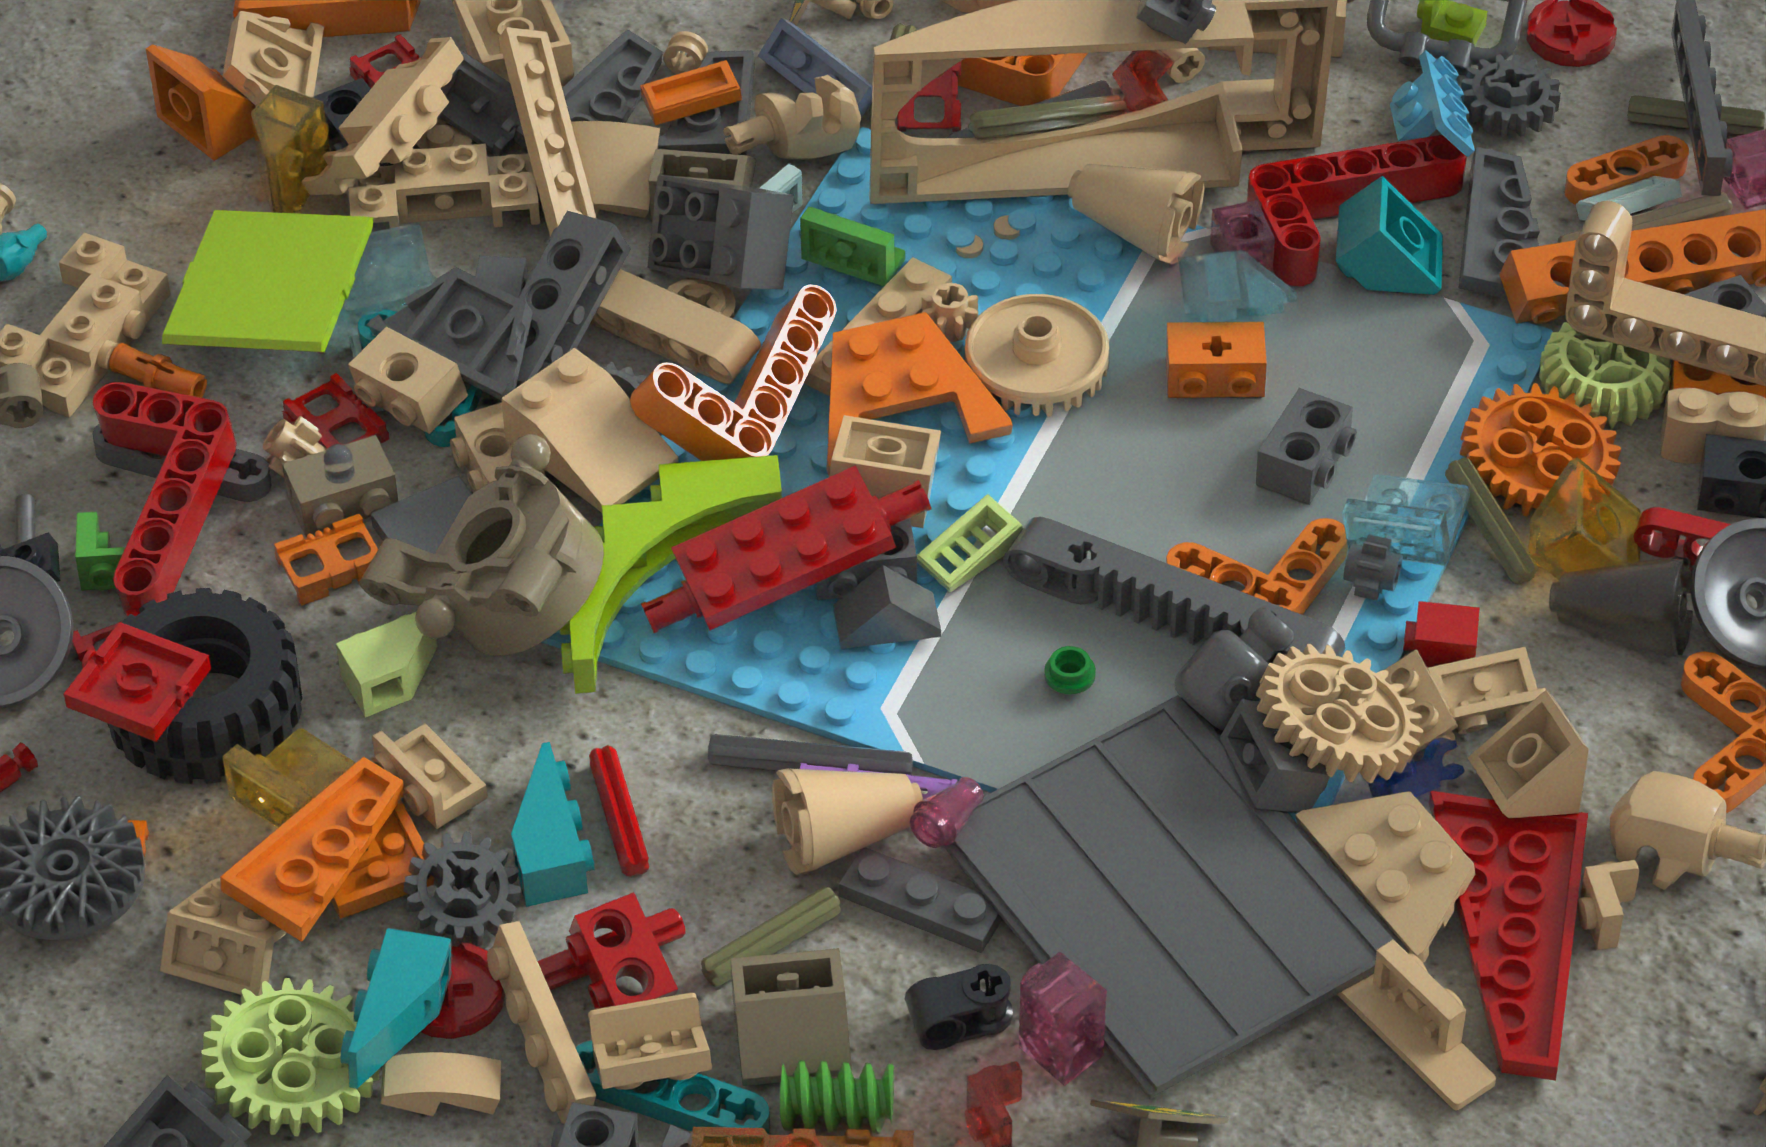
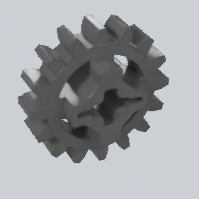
M1499 54L1496 55L1495 63L1491 64L1487 60L1481 59L1479 60L1478 69L1471 67L1467 69L1466 79H1462L1461 89L1464 95L1461 98L1468 112H1470L1469 121L1475 123L1482 120L1484 122L1483 131L1488 132L1493 127L1500 128L1501 136L1506 137L1510 130L1516 131L1522 137L1525 136L1526 128L1530 127L1532 130L1540 132L1542 131L1543 122L1552 123L1554 121L1555 112H1558L1560 104V82L1558 79H1551L1552 70L1550 68L1538 70V61L1535 59L1525 64L1521 63L1520 55L1515 54L1512 60H1505Z
M468 831L464 832L461 843H454L448 833L442 834L441 848L439 849L433 844L426 842L422 850L423 859L412 857L410 861L409 872L412 875L405 877L403 892L412 894L407 897L406 911H420L416 921L417 929L421 930L431 925L435 928L434 936L444 937L445 934L452 935L454 947H458L461 944L464 936H471L476 946L482 945L485 930L496 936L499 925L503 924L501 919L512 922L516 907L512 903L519 902L521 887L513 884L518 878V867L504 868L509 852L506 849L500 850L495 854L490 852L491 838L485 837L479 845L472 844L471 833ZM432 875L434 877L433 884L437 889L434 896L430 898L427 891V881ZM493 881L497 888V899L494 904L490 901L491 894L487 891L490 883ZM453 886H455L458 889L457 892L453 890Z

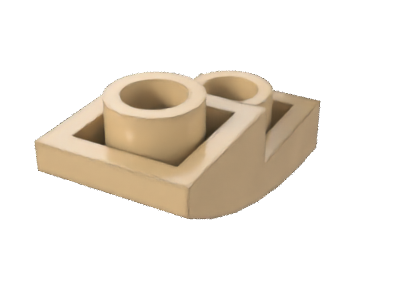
M444 1052L395 1055L383 1065L380 1104L434 1116L440 1102L493 1115L500 1101L501 1060Z

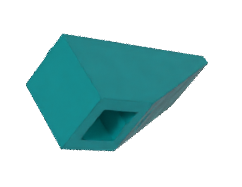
M545 742L541 745L511 832L514 866L518 867L519 870L518 880L526 907L587 894L586 872L595 870L589 840L579 841L577 831L583 830L577 800L567 801L565 792L571 791V784L565 760L555 761L550 742Z
M387 928L381 949H372L367 966V980L370 981L368 990L360 989L358 991L354 1007V1021L357 1022L355 1031L347 1030L345 1032L341 1047V1063L349 1065V1087L358 1089L440 1014L452 974L451 938Z

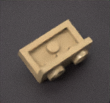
M1526 647L1428 668L1431 677L1458 725V734H1468L1488 727L1487 721L1506 717L1508 723L1546 690V688H1537Z
M426 723L394 742L383 731H379L372 736L375 756L371 758V761L403 780V799L407 807L416 816L422 814L436 829L488 798L486 784Z
M695 993L594 1009L588 1013L594 1061L603 1089L614 1087L620 1090L636 1088L646 1081L663 1078L685 1080L694 1077L698 1072L712 1070L710 1049L701 1026L699 1003Z

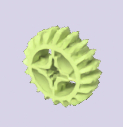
M1567 322L1563 323L1559 332L1551 333L1550 339L1541 353L1539 378L1541 380V387L1545 388V393L1549 394L1553 386L1558 387L1559 398L1564 400L1572 393H1575V405L1582 407L1591 403L1593 409L1590 416L1592 418L1606 416V423L1611 429H1613L1618 421H1622L1631 427L1636 417L1647 420L1652 410L1660 408L1666 396V391L1670 388V359L1584 335L1574 330Z

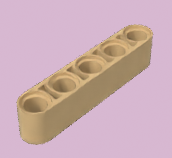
M622 269L619 270L590 323L724 384H731L761 348L758 337L741 322Z

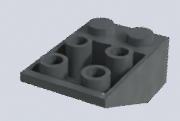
M658 175L654 196V212L647 268L739 288L783 290L794 195L760 188Z

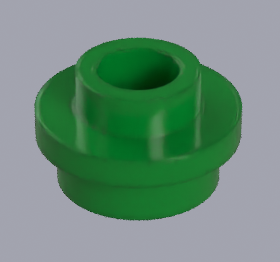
M1061 647L1053 652L1045 664V681L1049 687L1059 693L1078 694L1089 689L1095 681V664L1090 659L1088 653L1079 647Z

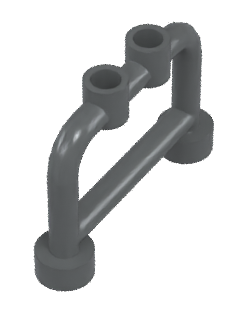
M1370 0L1367 13V28L1372 39L1380 46L1400 52L1398 60L1404 65L1421 67L1419 56L1426 50L1434 58L1442 56L1447 59L1459 75H1467V69L1471 67V64L1478 66L1481 59H1485L1492 64L1495 63L1496 55L1501 54L1506 60L1513 54L1519 41L1527 0H1501L1507 1L1508 7L1500 41L1491 48L1475 47L1474 44L1459 39H1453L1449 42L1435 40L1419 32H1406L1404 34L1392 32L1385 25V15L1389 0Z

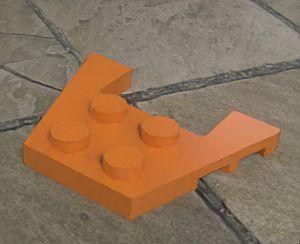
M926 312L833 332L826 465L828 476L844 415L875 419L951 401L956 404L969 444L1010 435L1013 424L1008 414Z

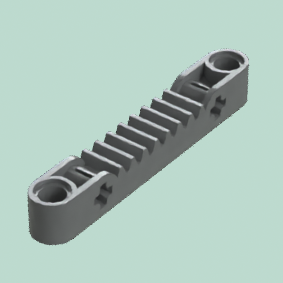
M1031 518L1004 555V565L1009 574L1026 586L1080 605L1093 603L1098 600V608L1102 610L1114 603L1116 604V615L1121 617L1132 610L1134 611V622L1138 624L1148 617L1153 618L1152 629L1156 631L1166 624L1171 625L1172 637H1177L1184 631L1189 632V643L1193 645L1203 638L1208 639L1213 633L1220 630H1230L1240 637L1248 628L1249 618L1253 612L1259 608L1266 607L1295 633L1292 644L1286 650L1276 652L1268 663H1273L1278 653L1286 656L1290 647L1293 646L1303 653L1306 645L1311 644L1322 654L1326 645H1330L1336 656L1342 657L1345 651V643L1341 635L1325 623L1049 518ZM1088 551L1091 552V559H1087ZM1073 579H1077L1076 587L1073 586Z

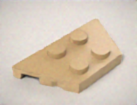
M240 11L231 25L223 77L292 138L300 142L309 130L324 26L311 23L306 30L289 28L291 24L287 18L275 16L267 18L257 13Z
M1410 791L1312 808L1297 813V824L1409 949V954L1416 955L1424 963L1429 956V946L1439 928H1445L1454 912L1456 899L1465 893L1475 875L1474 863Z

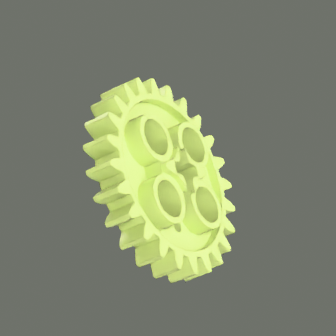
M285 978L282 990L274 991L272 986L267 981L262 982V995L255 996L251 991L244 988L241 990V1005L226 1000L224 1002V1016L212 1015L211 1031L204 1032L201 1067L205 1071L206 1088H215L214 1100L216 1105L229 1102V1114L234 1118L247 1112L249 1114L248 1128L250 1129L255 1128L262 1120L269 1121L271 1135H275L278 1132L281 1124H289L292 1134L299 1136L301 1124L308 1122L319 1133L322 1132L323 1118L328 1117L332 1122L340 1125L343 1123V1108L358 1113L360 1111V1097L371 1098L373 1081L379 1080L380 1069L358 1089L349 1087V1065L341 1063L340 1056L345 1032L347 1030L355 1031L357 1022L354 1021V1011H352L353 997L347 995L338 1001L333 1000L334 986L332 985L326 987L320 994L313 992V981L310 979L304 983L301 990H294L290 978Z

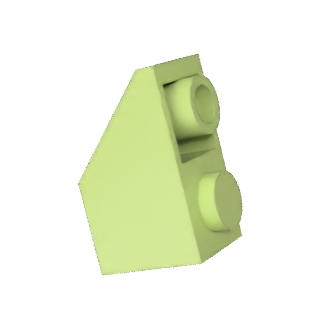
M416 612L403 615L394 621L363 633H357L348 639L336 643L341 678L365 718L411 700L438 647L437 639H431L421 634L415 622Z

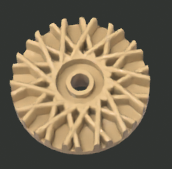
M1048 294L1019 295L992 305L974 320L965 339V362L994 398L996 396L1001 397L1004 411L1014 406V413L1020 415L1021 403L1032 404L1034 416H1038L1041 409H1043L1046 415L1050 417L1053 414L1054 403L1063 401L1064 409L1067 412L1070 410V405L1077 408L1082 405V394L1084 392L1092 398L1095 390H1101L1102 376L1107 377L1109 369V339L1104 326L1098 318L1074 301Z

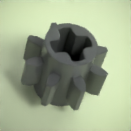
M1368 534L1367 541H1364L1363 546L1352 543L1347 555L1343 579L1354 582L1355 596L1378 601L1379 593L1382 594L1383 589L1394 592L1401 571L1402 555L1392 553L1391 539Z

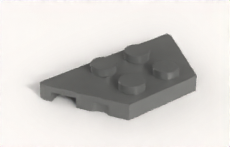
M455 267L438 277L431 286L419 289L406 297L404 300L408 306L384 321L380 315H377L367 324L376 336L385 327H388L457 363L463 381L501 400L502 397L516 388L533 311L525 301Z

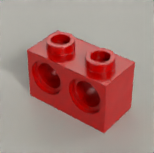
M634 892L574 916L569 929L570 935L566 937V943L576 966L584 965L592 981V984L588 985V992L595 1009L676 995L678 987ZM602 928L611 929L618 934L621 944L615 947H605L597 942L594 932ZM624 976L632 977L641 984L643 992L636 996L625 995L618 989L616 980Z

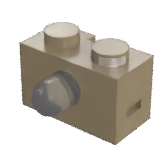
M376 435L345 445L334 444L325 451L282 463L287 498L305 537L309 533L314 535L318 530L323 532L326 527L332 530V523L359 513L363 519L371 517V512L398 501L395 473Z

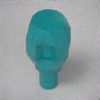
M34 224L26 231L6 232L0 235V281L15 279L32 262L37 245L47 238V231L42 225Z

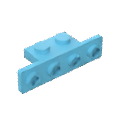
M1425 50L1419 56L1423 73L1413 83L1408 81L1399 87L1390 103L1398 142L1429 137L1437 129L1466 157H1469L1475 151L1471 137L1473 129L1467 122L1466 115L1469 112L1462 102L1461 96L1464 93L1456 79L1459 77V74L1447 59L1440 56L1436 60Z

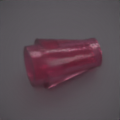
M962 777L955 784L918 802L910 818V827L916 838L930 848H939L942 845L952 844L975 808L983 801L984 794L981 787L973 779Z

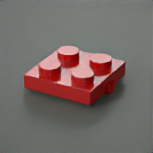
M119 622L97 651L90 649L84 655L82 661L83 669L63 694L65 704L69 709L157 742L211 670L209 655Z

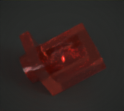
M1159 50L1132 51L1112 73L1125 95L1123 101H1126L1127 108L1131 112L1169 101L1157 83L1173 64L1169 55Z
M1017 1061L1001 1066H988L976 1074L967 1076V1110H965L967 1128L972 1139L975 1142L982 1140L985 1147H1012V1119L1005 1106L1019 1102L1022 1099V1069Z

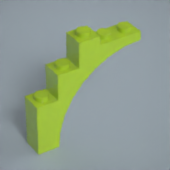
M778 455L659 464L660 485H650L651 502L602 505L603 526L594 527L601 536L604 548L603 565L600 575L583 606L560 629L561 635H571L570 643H561L563 674H574L575 694L596 692L597 662L609 627L623 604L649 577L675 559L671 547L782 498Z

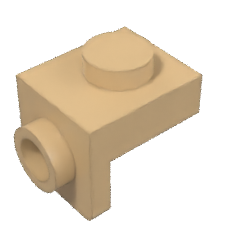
M1635 860L1623 862L1607 861L1595 866L1585 867L1581 895L1578 899V916L1583 930L1590 929L1597 950L1618 947L1624 916L1620 903L1632 901L1636 893L1640 870Z

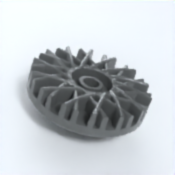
M76 796L70 805L67 798L62 797L60 799L61 809L49 811L46 800H41L39 811L32 806L26 808L27 820L19 824L12 814L9 817L10 826L0 825V919L6 925L27 936L47 940H65L97 932L109 926L127 912L137 899L144 884L145 860L140 837L137 838L133 823H128L127 817L124 814L119 820L116 819L113 807L110 804L102 807L101 803L95 800L93 810L84 808L80 796Z

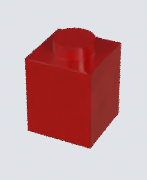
M1419 601L1416 622L1406 621L1403 651L1413 652L1417 650L1427 669L1429 667L1475 658L1480 607Z

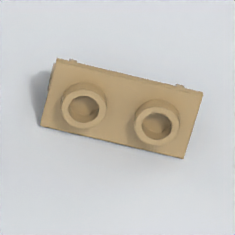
M1414 650L1385 669L1389 672L1385 681L1389 684H1402L1404 688L1399 696L1414 699L1415 704L1411 711L1422 716L1418 727L1423 729V734L1418 741L1420 745L1415 754L1426 748L1429 752H1434L1436 756H1445L1454 749L1455 735L1452 730L1457 728L1458 725L1419 652Z

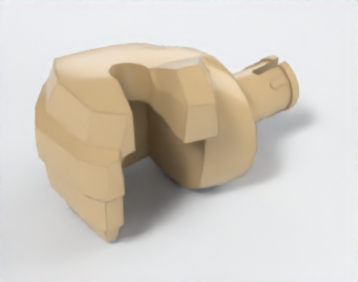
M829 75L814 78L817 94L813 92L799 93L796 102L778 93L758 94L755 100L756 117L724 128V135H731V137L725 138L726 145L733 155H739L744 151L766 143L770 150L779 158L798 160L817 159L852 149L858 137L861 121L855 95L844 84Z
M1657 771L1648 773L1630 787L1627 793L1617 802L1610 815L1611 843L1616 849V858L1620 862L1636 860L1643 846L1653 847L1658 852L1659 863L1654 873L1652 884L1664 890L1672 885L1684 872L1703 877L1707 876L1717 857L1743 862L1763 869L1766 863V834L1750 832L1727 825L1725 800L1716 791L1687 777Z

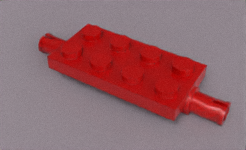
M855 465L671 547L685 580L681 581L682 587L651 601L641 603L653 632L657 633L660 629L696 614L697 618L703 616L709 630L715 629L896 548L891 534V526L924 511L932 510L929 499L924 489L921 488L920 481L916 480L913 484L878 499L876 495L871 496Z

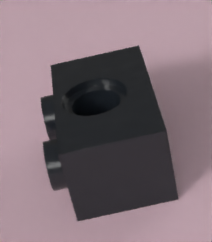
M1706 434L1700 465L1698 511L1766 519V441Z

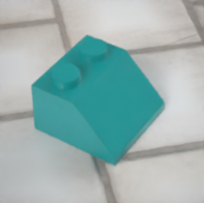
M1383 176L1339 205L1336 262L1340 270L1347 277H1354L1367 290L1435 295L1442 290L1443 234Z

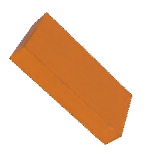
M727 60L640 85L642 99L655 126L742 100L740 86Z

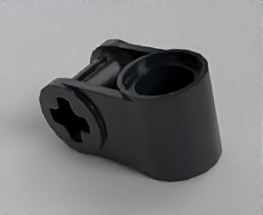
M980 964L971 969L941 977L925 978L910 986L905 993L904 999L919 1041L924 1048L929 1050H941L951 1047L956 1043L986 1035H996L1004 1031L1011 1024L1013 1018L1012 1004L1008 1000L1011 992L1010 976L1006 970L998 965ZM982 979L985 980V992L980 989V980ZM990 1008L995 1009L994 1020H991Z

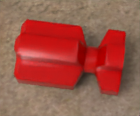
M21 742L12 750L14 758H10L6 754L0 757V792L22 777L21 768L28 772L38 768V762L34 754Z

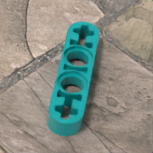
M592 1040L585 1041L576 1046L584 1068L592 1069L596 1065ZM597 1068L593 1073H587L597 1095L595 1099L735 1147H755L762 1143L769 1135V1106L766 1100L755 1092L697 1073L694 1077L685 1080L658 1079L659 1086L656 1090L641 1094L631 1089L620 1090L614 1087L603 1089ZM689 1094H702L710 1101L705 1108L698 1111L686 1110L679 1104ZM724 1104L726 1106V1110L720 1109V1105ZM746 1114L754 1116V1120L748 1119L744 1125L736 1123V1119L743 1120Z

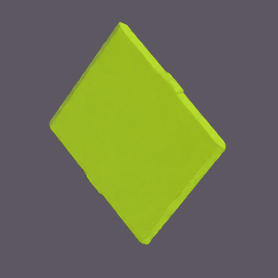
M214 210L194 260L190 262L183 278L182 289L162 334V344L325 353L344 301L348 299L354 284L355 272L373 228V217Z

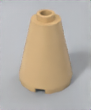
M1087 164L1082 171L1076 170L1072 175L1068 186V197L1072 198L1073 208L1157 260L1173 265L1179 261L1189 243L1181 241L1183 235L1188 228L1196 229L1203 204L1204 182L1198 181L1201 178L1199 174L1188 171Z
M788 768L778 770L776 774L780 779L773 780L772 803L777 834H785L791 844L792 849L782 850L789 868L796 875L809 873L915 825L917 814L923 812L921 789L916 782L911 783L906 774Z

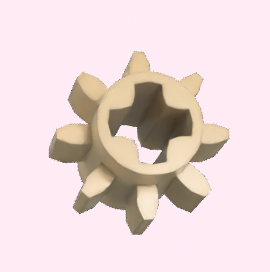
M944 283L937 285L932 292V296H922V313L926 312L950 342L963 340L971 324L978 317V296H968L967 290L960 284Z
M301 416L298 417L294 425L285 419L280 420L271 429L263 443V449L269 453V456L266 458V461L269 463L268 467L284 478L282 463L324 451V446L318 443L322 437L318 433L319 429Z

